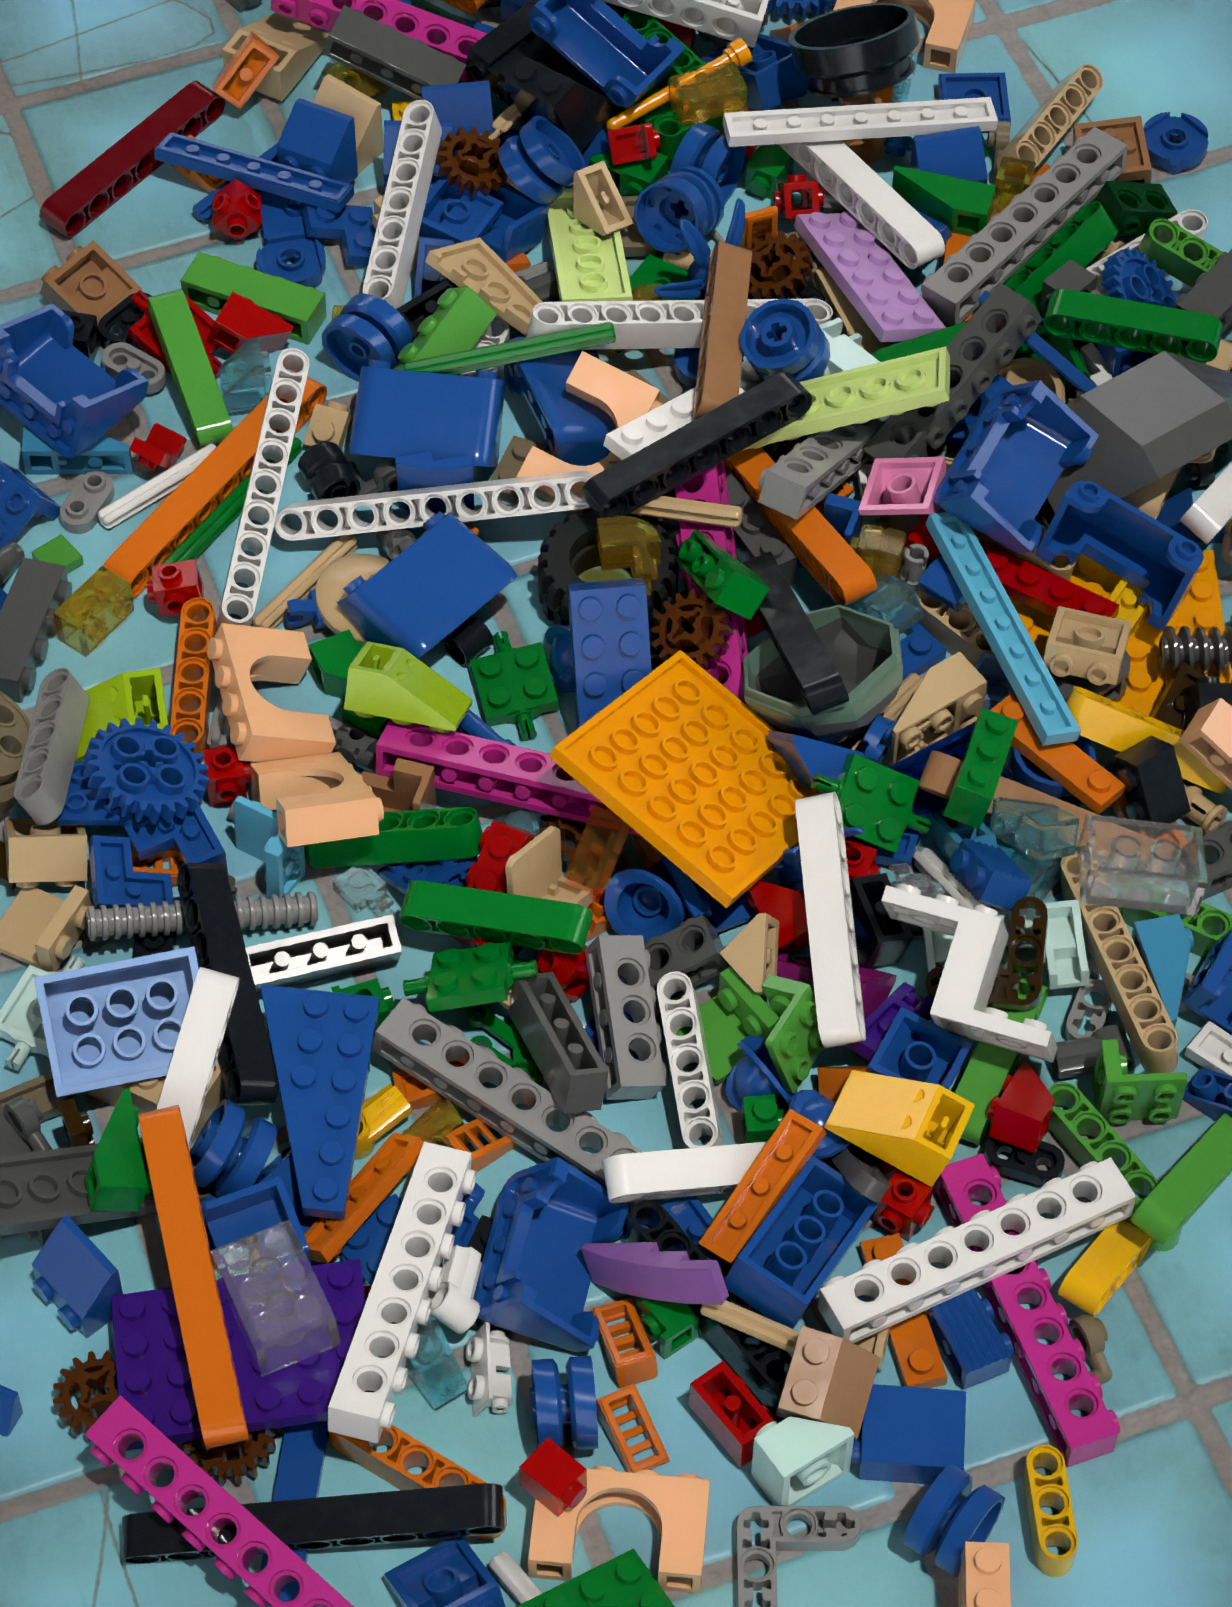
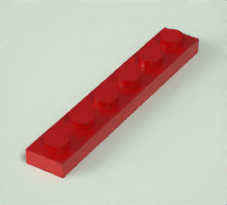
M925 515L908 536L906 548L910 549L909 547L912 544H921L928 549V558L934 561L941 556V553L925 525L928 515ZM978 539L1008 596L1053 617L1056 615L1058 606L1111 618L1117 617L1119 604Z

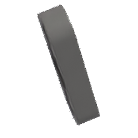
M851 1143L845 1150L829 1157L855 1190L868 1199L880 1203L891 1184L863 1149Z

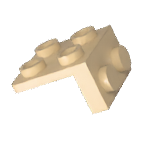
M549 826L517 853L510 856L506 863L505 873L508 894L574 903L586 908L594 902L592 888L562 876L561 835L559 828Z
M75 885L64 900L36 887L22 888L0 920V952L44 971L56 972L64 959L69 956L73 946L86 929L85 911L88 906H92L89 890Z

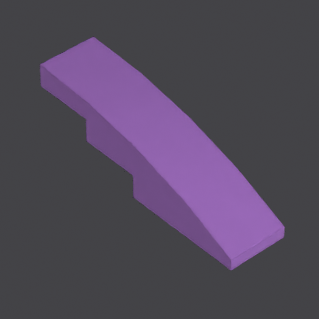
M657 1242L584 1243L581 1247L593 1283L620 1293L651 1300L723 1305L729 1296L717 1260H689L687 1251H659Z

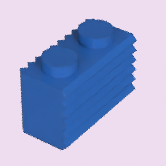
M966 837L951 856L949 872L952 873V876H955V879L961 883V886H964V889L971 893V896H974L978 903L1012 912L1015 903L1027 896L1032 885L1031 879L1000 847L988 846L987 843L982 844L980 841L976 843L974 840L970 841Z
M975 1288L928 1309L927 1317L932 1332L938 1341L939 1347L942 1348L947 1361H949L950 1367L957 1376L962 1389L969 1388L1009 1371L1011 1358L1014 1355L1012 1342L1006 1332H998L993 1323L995 1321V1314L992 1305L986 1297L980 1299Z

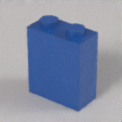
M873 1384L861 1425V1436L853 1442L851 1463H859L858 1479L932 1485L939 1474L950 1464H954L964 1471L966 1391Z

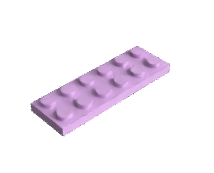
M849 211L830 214L813 212L811 214L796 215L794 228L880 342L906 341L946 328L879 240Z

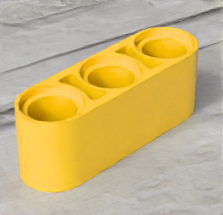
M1126 1220L1105 1228L1070 1269L1059 1288L1058 1295L1095 1317L1144 1258L1153 1238Z
M1039 1445L1030 1450L1025 1463L1023 1488L1036 1565L1043 1574L1049 1577H1060L1067 1574L1073 1566L1078 1547V1538L1064 1457L1057 1448L1051 1445ZM1045 1467L1053 1474L1048 1476L1041 1475L1034 1469ZM1051 1506L1057 1509L1059 1514L1048 1515L1040 1508ZM1059 1546L1066 1554L1054 1555L1048 1551L1047 1547Z

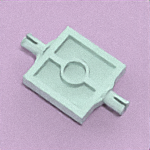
M71 955L62 972L83 968L86 963L82 958H76V955ZM29 965L0 1010V1037L15 1044V1047L5 1060L6 1065L11 1069L14 1066V1070H20L30 1052L40 1053L49 1057L34 977L59 972H47Z

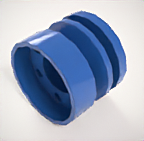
M685 166L676 168L640 192L635 202L634 219L639 233L649 245L659 251L674 253L683 251L688 247L680 230V220H689L704 237L719 226L724 216L725 201L720 186L710 174L700 168Z

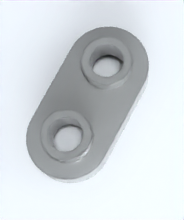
M113 343L104 349L102 353L103 367L106 368L107 373L114 379H116L121 370L133 368L149 380L146 394L158 392L164 387L166 383L165 367L159 360L128 343Z
M92 471L84 474L78 480L60 507L61 524L66 531L73 534H83L95 527L99 521L97 512L110 504L115 495L113 480L108 474Z

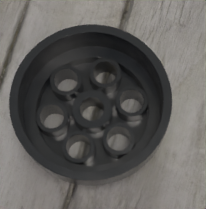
M888 2L855 5L819 15L796 27L788 36L794 68L803 75L810 77L808 88L812 94L826 98L864 95L888 88L903 81L915 69L914 61L910 58V55L920 42L914 9L904 4Z

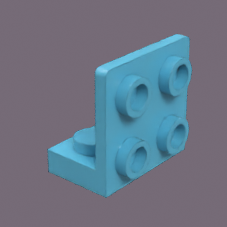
M238 796L233 802L236 848L265 862L266 872L264 881L266 882L267 898H270L271 894H277L278 897H282L283 893L290 894L305 875L304 845L287 847L278 835L277 813L265 808L257 801H250L242 796Z

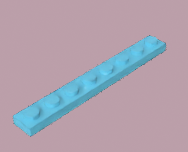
M947 512L929 514L925 525L1042 745L1077 741L1081 730L971 526Z

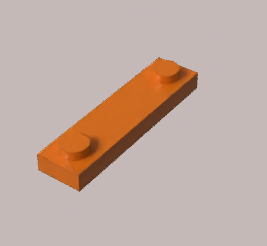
M1009 694L991 709L993 712L1018 721L1011 746L1096 814L1099 815L1123 795L1126 785L1072 742L1043 746L1022 705L1013 695Z
M789 1109L698 1242L700 1247L732 1267L739 1254L827 1134L824 1128L794 1110Z
M393 1133L351 1180L345 1219L319 1217L304 1234L310 1250V1260L329 1263L339 1255L342 1247L403 1176L415 1167L424 1143L420 1137Z
M900 1233L861 1241L859 1251L865 1265L875 1259L882 1261L896 1255L904 1245ZM906 1279L894 1280L899 1285L911 1284ZM926 1311L891 1326L888 1340L903 1385L905 1387L934 1388L946 1385L948 1377Z

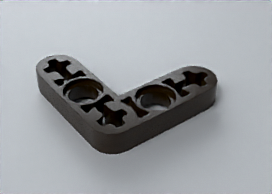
M1032 896L1023 897L1013 906L1007 970L998 969L994 982L995 990L990 995L987 1007L999 1010L1029 1011L1040 1002L1043 986L1048 913L1046 905L1039 898ZM1030 908L1035 909L1037 916H1041L1033 920V935L1025 934V918L1020 916L1026 915L1027 909ZM1026 944L1034 946L1038 951L1037 958L1030 963L1019 961L1015 953L1020 946ZM945 965L937 966L927 974L925 981L926 989L932 1001H934L938 986L933 984H939ZM1021 973H1028V988L1030 991H1034V993H1027L1026 999H1019L1018 992L1013 991L1020 989Z

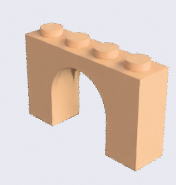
M976 0L836 1L833 11L869 3L888 2L910 6L914 9L916 18L922 21L930 30L925 42L923 67L948 73L956 72L974 21Z
M584 351L581 352L566 381L567 392L606 412L612 419L616 429L663 404L658 401L659 389ZM532 446L516 478L572 471H589L596 475L609 468L608 463L610 461L622 460L610 452L604 459L595 464L577 466L566 463ZM579 481L572 485L576 496L582 498V489L586 482ZM542 485L536 489L537 496L549 502L555 499V492L551 487ZM584 509L569 510V512L576 513L578 516L583 514Z
M221 623L215 636L208 642L207 655L212 660L215 671V685L220 689L223 700V714L227 716L230 726V740L232 744H235L238 759L240 761L266 762L331 753L336 745V740L328 715L288 711L276 707L266 701L252 684V681L299 684L312 660L304 632Z
M340 752L250 764L252 800L261 803L269 810L277 809L278 835L287 847L379 835V821L384 819L382 800L380 797H376L371 786L366 785L361 774L356 773L352 763H348Z
M595 1466L592 1469H587V1493L575 1508L570 1509L567 1507L557 1517L535 1499L528 1555V1577L562 1581L572 1579L576 1538L583 1522L591 1514L605 1507L627 1506L647 1515L659 1531L661 1548L658 1583L661 1588L670 1591L701 1593L710 1480L701 1479L697 1475L688 1473L675 1477L659 1475L651 1470H637L634 1473L620 1472L608 1466Z
M965 1541L957 1581V1607H1011L1009 1543Z

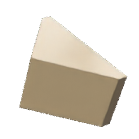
M604 161L578 170L573 175V216L602 236L633 224Z
M758 913L719 953L754 992L764 997L766 995L762 984L769 974L777 976L779 920L766 913Z

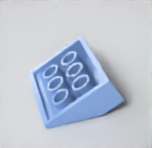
M194 946L34 977L56 1097L167 1075L199 970Z

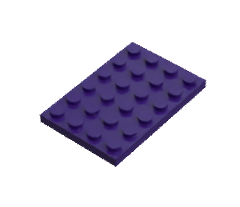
M360 1259L287 1269L272 1275L270 1272L216 1280L248 1432L328 1420V1406L366 1304ZM168 1287L112 1296L118 1397L121 1395L174 1444L203 1439L173 1288ZM141 1441L134 1442L129 1445L126 1451L142 1449L144 1444Z

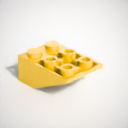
M852 1070L824 1128L932 1187L951 1160L975 1104L938 1084Z

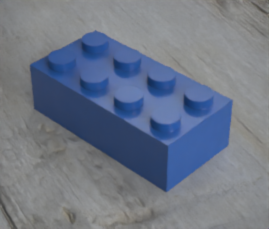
M642 578L567 584L577 729L652 672L646 584Z
M812 1155L735 1260L724 1279L727 1290L769 1319L794 1329L820 1292V1288L828 1281L864 1230L880 1203L874 1202L859 1193L848 1183L843 1175Z

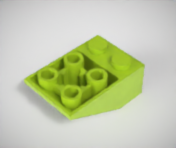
M367 641L349 666L344 709L355 711L356 715L364 718L380 716L390 718L396 724L411 725L416 723L429 726L435 732L445 733L457 730L470 709L473 699L404 648Z
M160 668L121 673L85 690L89 696V704L75 762H83L91 738H95L98 729L106 731L109 722L119 727L121 719L125 718L130 725H134L136 718L140 717L144 726H149L152 719L156 720L158 729L162 730L168 725Z

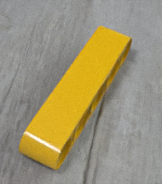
M1074 686L1066 704L1081 730V736L1119 752L1128 749L1149 736H1154L1174 745L1183 779L1216 793H1225L1228 786L1179 741L1185 732L1184 730L1092 691Z

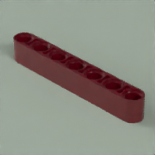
M192 81L49 196L40 209L39 217L41 221L68 238L76 236L165 163L155 160L154 149L170 132L186 137L190 134L194 138L197 137L221 116L225 108V99L199 81Z

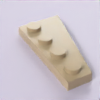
M480 237L429 251L425 260L427 264L457 286H468L499 317L526 336L533 308L543 301Z

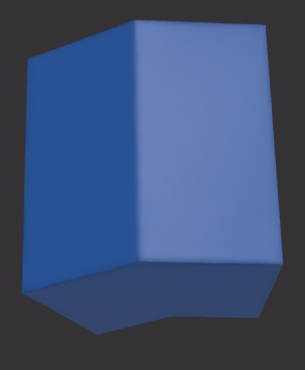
M941 555L929 565L918 580L919 588L924 593L959 613L966 600Z

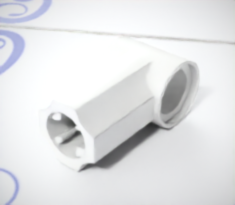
M456 1245L452 1249L450 1258L444 1260L443 1276L438 1292L431 1291L428 1300L432 1301L430 1315L455 1333L461 1334L474 1324L480 1312L479 1302L473 1298L482 1263L480 1261L481 1254L472 1247L466 1248Z

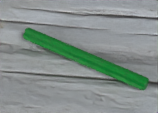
M605 322L406 362L404 370L456 375L614 343L616 341V334L613 323Z
M295 436L288 464L302 451V442ZM265 459L269 463H276L271 459ZM250 473L161 564L196 559L242 512Z

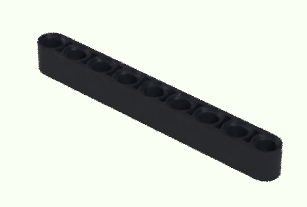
M493 1483L241 1504L292 1551L489 1535L505 1530L502 1485ZM204 1507L187 1509V1515H197L202 1512ZM156 1512L134 1513L122 1517L123 1562L148 1564L217 1558L218 1556L207 1546L199 1552L181 1535L187 1528L176 1518L169 1524ZM227 1525L223 1527L218 1534V1543L227 1544L231 1542L237 1533L236 1526Z

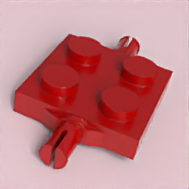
M139 290L133 295L131 302L144 312L142 319L129 328L128 337L148 355L159 360L164 365L165 370L171 374L149 313L147 296L143 291ZM186 296L215 377L218 378L220 374L222 375L227 367L213 356V353L220 347L206 340L215 321Z

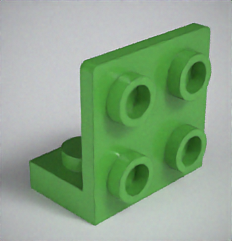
M731 966L720 973L718 995L700 1006L713 1082L719 1084L727 1079L733 1066L744 1057V1053L737 1046L741 1040L749 1035L767 1039L780 1019L759 994L754 992ZM683 1027L677 1031L676 1035L684 1036L692 1030V1027Z
M769 974L762 984V988L771 1009L780 1019L766 1039L765 1045L785 1091L795 1093L801 1082L808 1077L810 1068L820 1052L825 1049L818 1030L815 996L810 984Z
M1118 1039L1101 1040L1092 1084L1095 1107L1103 1118L1113 1124H1124L1131 1120H1150L1155 1123H1162L1170 1119H1176L1188 1082L1187 1074L1185 1072L1127 1074V1058L1125 1054L1120 1055Z

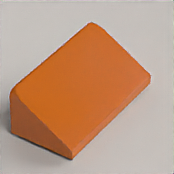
M251 32L214 81L213 91L241 110L280 56L261 38Z

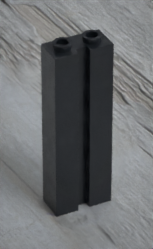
M539 0L528 2L469 47L465 70L476 81L489 80L490 91L498 100L508 106L515 102L504 80L525 56L560 74L572 65L549 43L532 31L529 15ZM604 2L621 18L630 11V9Z

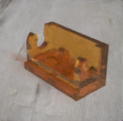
M594 805L565 878L604 894L631 827L616 814Z

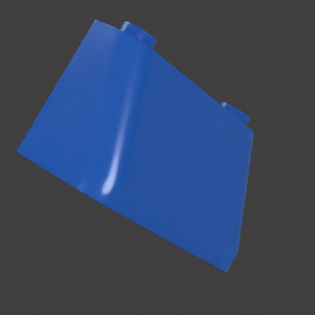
M539 0L529 15L532 31L549 43L602 90L610 101L617 106L630 107L658 85L671 72L685 50V47L674 37L667 43H659L660 38L654 34L647 41L602 0Z
M52 303L0 325V405L62 456L73 458L85 452L144 400L149 380L133 368L121 370L116 380L72 345L74 323L69 316Z
M517 337L511 340H507L504 343L525 339L526 337ZM576 350L504 365L506 385L510 393H523L544 433V446L546 450L550 449L552 453H555L556 458L577 466L595 464L611 452L603 445L606 434L616 429L612 419L599 407L566 391V381L581 352L584 351L599 359L597 350Z
M369 360V367L361 366L349 453L395 458L430 450L434 461L470 454L473 466H498L506 380L497 379V372L476 370V376L471 377L390 369V361Z
M1041 380L1005 387L997 392L988 402L936 489L933 500L947 513L1015 553L1031 552L1042 540V526L1034 520L1063 469L1085 463L1092 455V447L1099 435Z
M1083 480L1075 482L1064 495L1035 553L1037 557L1049 564L1053 562L1055 557L1060 555L1069 556L1068 560L1075 563L1082 553L1144 590L1138 602L1142 605H1145L1147 602L1151 611L1147 622L1161 631L1165 629L1185 600L1204 558L1202 550L1194 541L1187 539L1098 486L1096 483Z
M441 511L434 514L423 523L426 530L414 543L373 576L364 580L360 575L343 588L347 595L340 599L337 604L366 641L404 648L419 659L518 576L504 558L451 512L443 515Z
M559 1157L513 1174L501 1191L473 1298L480 1305L478 1318L484 1322H489L491 1325L573 1352H583L594 1348L600 1333L599 1320L588 1311L583 1312L591 1276L581 1247L584 1243H609L618 1239L625 1231L630 1203H610L606 1187Z

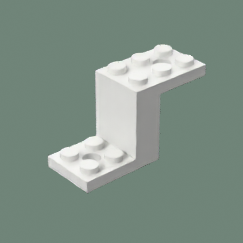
M898 884L897 888L886 885L881 901L891 919L954 936L930 1011L935 1025L955 1035L1053 1062L1058 1047L1052 1032L1047 1030L1046 1024L1024 1018L1023 1023L1009 1020V1014L987 1007L1009 936L1002 918L997 916L998 912L982 905H975L974 910L959 906L960 901L942 894H937L935 899L920 895V889L907 884Z

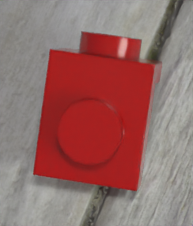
M651 123L605 131L611 165L656 158V150L661 147L659 133L657 129H652Z
M155 423L146 441L135 437L129 450L139 455L138 463L154 471L157 470L159 465L168 469L175 465L187 439Z

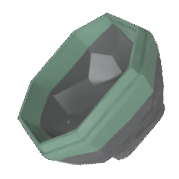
M836 605L806 612V615L836 666L846 687L849 701L813 716L770 636L743 658L744 699L750 709L762 719L785 733L849 748L867 733L879 714L884 716L885 710L896 697L903 682V661L900 633L898 629L894 628L893 623L842 605Z

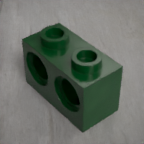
M1106 181L1093 201H1098L1102 204L1118 229L1117 236L1140 237L1147 232L1154 220H1168L1178 213L1161 184Z

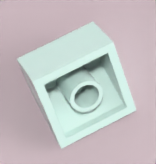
M791 1416L778 1424L775 1421L763 1426L754 1438L751 1476L774 1506H794L850 1471L855 1434L850 1427Z

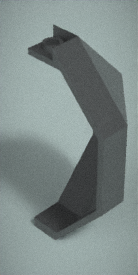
M1163 351L1068 402L1067 406L1090 426L1099 437L1092 447V455L1085 463L1063 469L1039 510V514L1048 529L1064 495L1077 481H1092L1122 499L1232 439V373Z

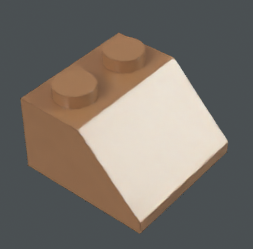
M801 1325L775 1416L784 1419L791 1416L850 1427L855 1434L854 1440H857L880 1357L842 1337Z

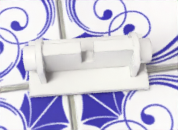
M485 1322L475 1335L469 1338L466 1347V1358L471 1362V1377L468 1382L467 1394L468 1398L472 1400L473 1416L476 1417L486 1406L492 1407V1412L506 1413L509 1410V1405L513 1402L511 1375L496 1373V1370L508 1371L511 1368L510 1340L505 1337L504 1331L494 1330L490 1332V1323Z

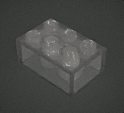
M1086 814L1077 845L1081 903L1197 916L1208 884L1202 827Z
M290 1220L211 1251L217 1278L262 1377L341 1344L336 1318Z

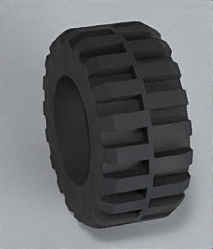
M587 508L583 510L581 515L577 516L574 513L566 517L564 525L558 523L549 531V536L543 540L540 547V555L538 556L539 602L543 605L545 616L551 622L554 621V625L561 624L567 626L569 624L567 584L586 583L578 576L591 568L605 565L618 566L631 571L638 578H642L646 584L649 636L652 635L650 632L651 628L660 625V622L654 617L655 613L665 614L667 611L663 605L665 601L671 605L676 603L675 596L678 593V562L676 561L677 549L675 544L669 539V534L662 526L658 525L655 527V521L644 515L640 517L629 513L617 521L605 522L592 508Z

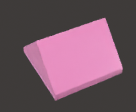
M945 457L874 459L858 509L859 514L868 516L924 515L946 512L933 500L936 489L946 474Z

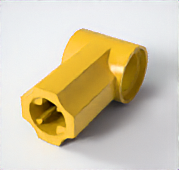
M389 1083L363 1104L359 1131L362 1132L358 1135L355 1160L368 1156L373 1151L376 1140L413 1112L411 1105L395 1085L393 1086Z

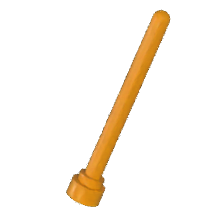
M740 37L728 43L727 48L723 50V55L609 119L606 123L607 129L623 128L729 66L731 68L736 66L742 68L753 61L748 46Z

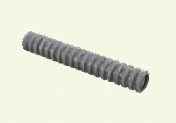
M312 891L307 892L306 896H302L301 892H296L292 897H290L289 893H283L282 897H278L277 894H271L270 898H266L262 894L259 895L258 899H254L252 895H247L245 900H242L240 896H235L234 898L241 931H243L244 927H248L249 930H255L256 926H260L263 930L267 929L268 925L278 929L280 924H284L286 928H291L292 924L295 923L297 927H303L304 923H308L309 926H315L318 921V902L316 895ZM174 900L173 904L162 901L161 905L149 902V906H144L142 902H138L136 907H132L130 903H125L122 908H119L118 904H113L112 908L100 905L99 909H94V906H88L85 911L86 934L90 941H95L96 937L101 936L102 940H108L109 936H114V939H120L121 935L133 938V934H138L140 938H143L146 933H150L152 937H157L159 932H163L164 936H169L170 932L174 931L176 935H182V931H187L188 933L182 904L179 900Z

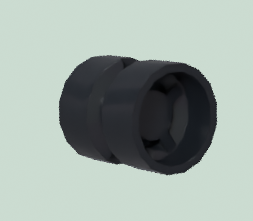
M321 442L313 445L300 457L298 462L299 471L305 482L311 487V493L315 500L359 495L361 490L360 482L352 468L348 465V461L341 448L336 443Z

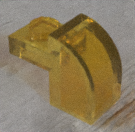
M1002 156L995 179L996 190L991 218L995 214H1000L1010 204L1014 196L1023 193L1034 180L1036 162Z
M616 516L598 518L597 547L602 571L631 568L633 579L642 578L646 584L647 596L651 595L652 580L658 579L657 565L661 564V539L658 532L652 525L636 517Z

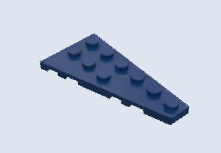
M260 985L303 1215L344 1220L380 1008V998L376 996Z

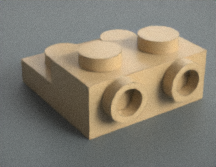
M1058 606L1047 640L1043 661L1048 670L1058 677L1072 675L1088 679L1095 685L1107 683L1117 685L1132 622Z

